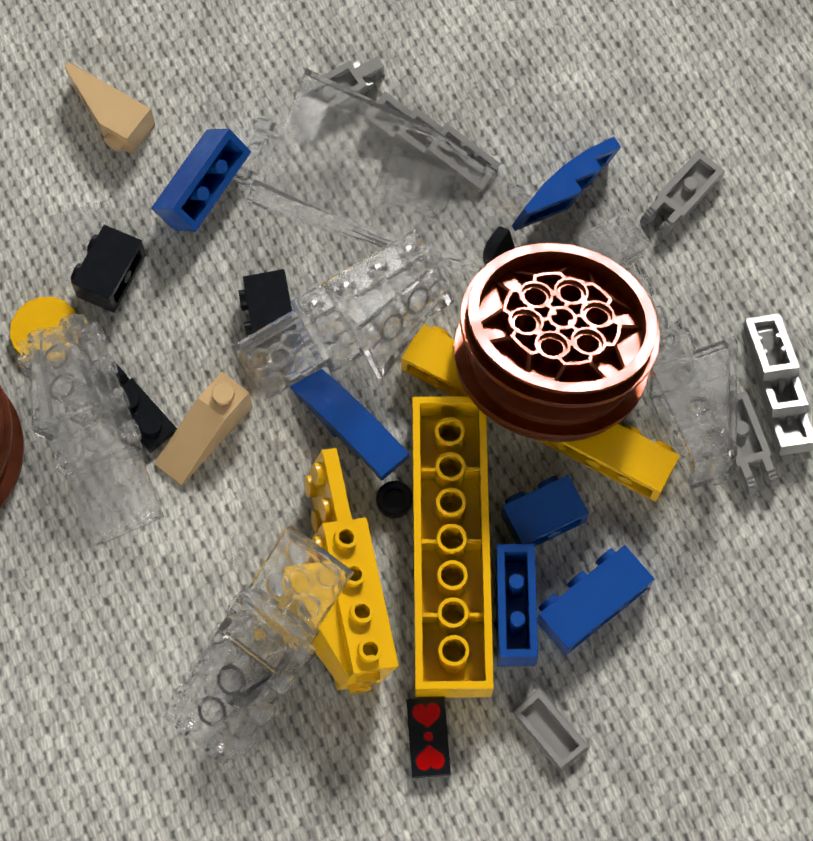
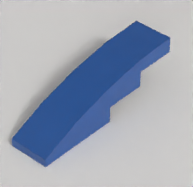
M613 136L588 148L563 165L539 188L511 225L513 229L517 231L568 210L583 192L582 189L589 187L600 173L601 167L607 165L620 150L621 146L616 138Z
M317 364L289 385L291 390L334 437L337 436L357 459L361 458L381 481L409 459V452L359 401Z

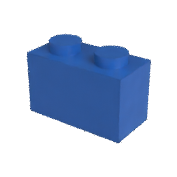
M569 475L560 479L557 476H552L539 483L537 490L528 494L521 491L505 500V505L502 506L501 517L515 544H535L536 547L586 523L589 511Z

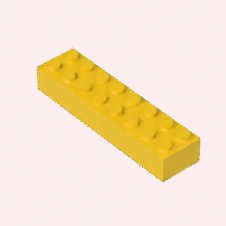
M469 396L412 397L415 698L492 697L494 681L487 417L473 403Z

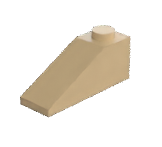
M68 62L64 67L70 83L103 135L104 142L117 152L123 149L133 154L155 126L151 109Z
M221 372L197 398L154 464L182 486L252 409L253 405L249 392L225 373Z

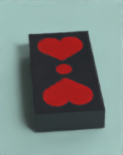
M445 697L406 699L412 778L451 776Z

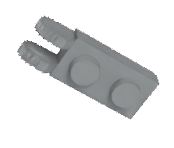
M697 151L656 195L653 204L642 215L640 223L647 227L655 220L660 211L664 209L670 216L660 225L657 236L664 239L678 222H682L724 176L725 170Z
M746 391L737 393L735 460L733 395L712 401L710 406L735 470H739V475L747 495L757 493V483L749 466L759 463L764 481L770 489L778 487V476L771 461L772 453L748 393Z

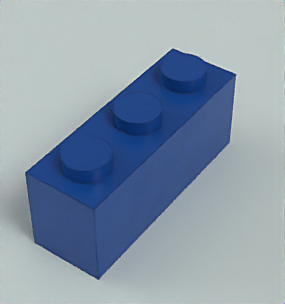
M207 129L151 209L172 229L196 232L251 151L230 129Z
M497 544L495 551L497 666H535L538 659L535 544Z
M626 545L616 552L613 548L607 550L596 560L595 563L598 567L588 575L585 571H581L568 582L569 590L560 597L554 593L538 607L541 612L538 614L537 623L565 656L641 596L654 582V577Z

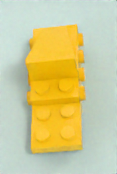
M337 448L322 449L307 476L304 477L305 494L307 498H312L314 511L311 512V524L315 532L307 548L304 549L305 564L285 566L271 586V593L334 677L336 691L348 689L349 694H358L371 690V685L381 683L399 664L367 517L352 519Z

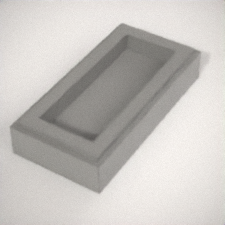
M540 688L510 712L512 717L559 773L590 748Z

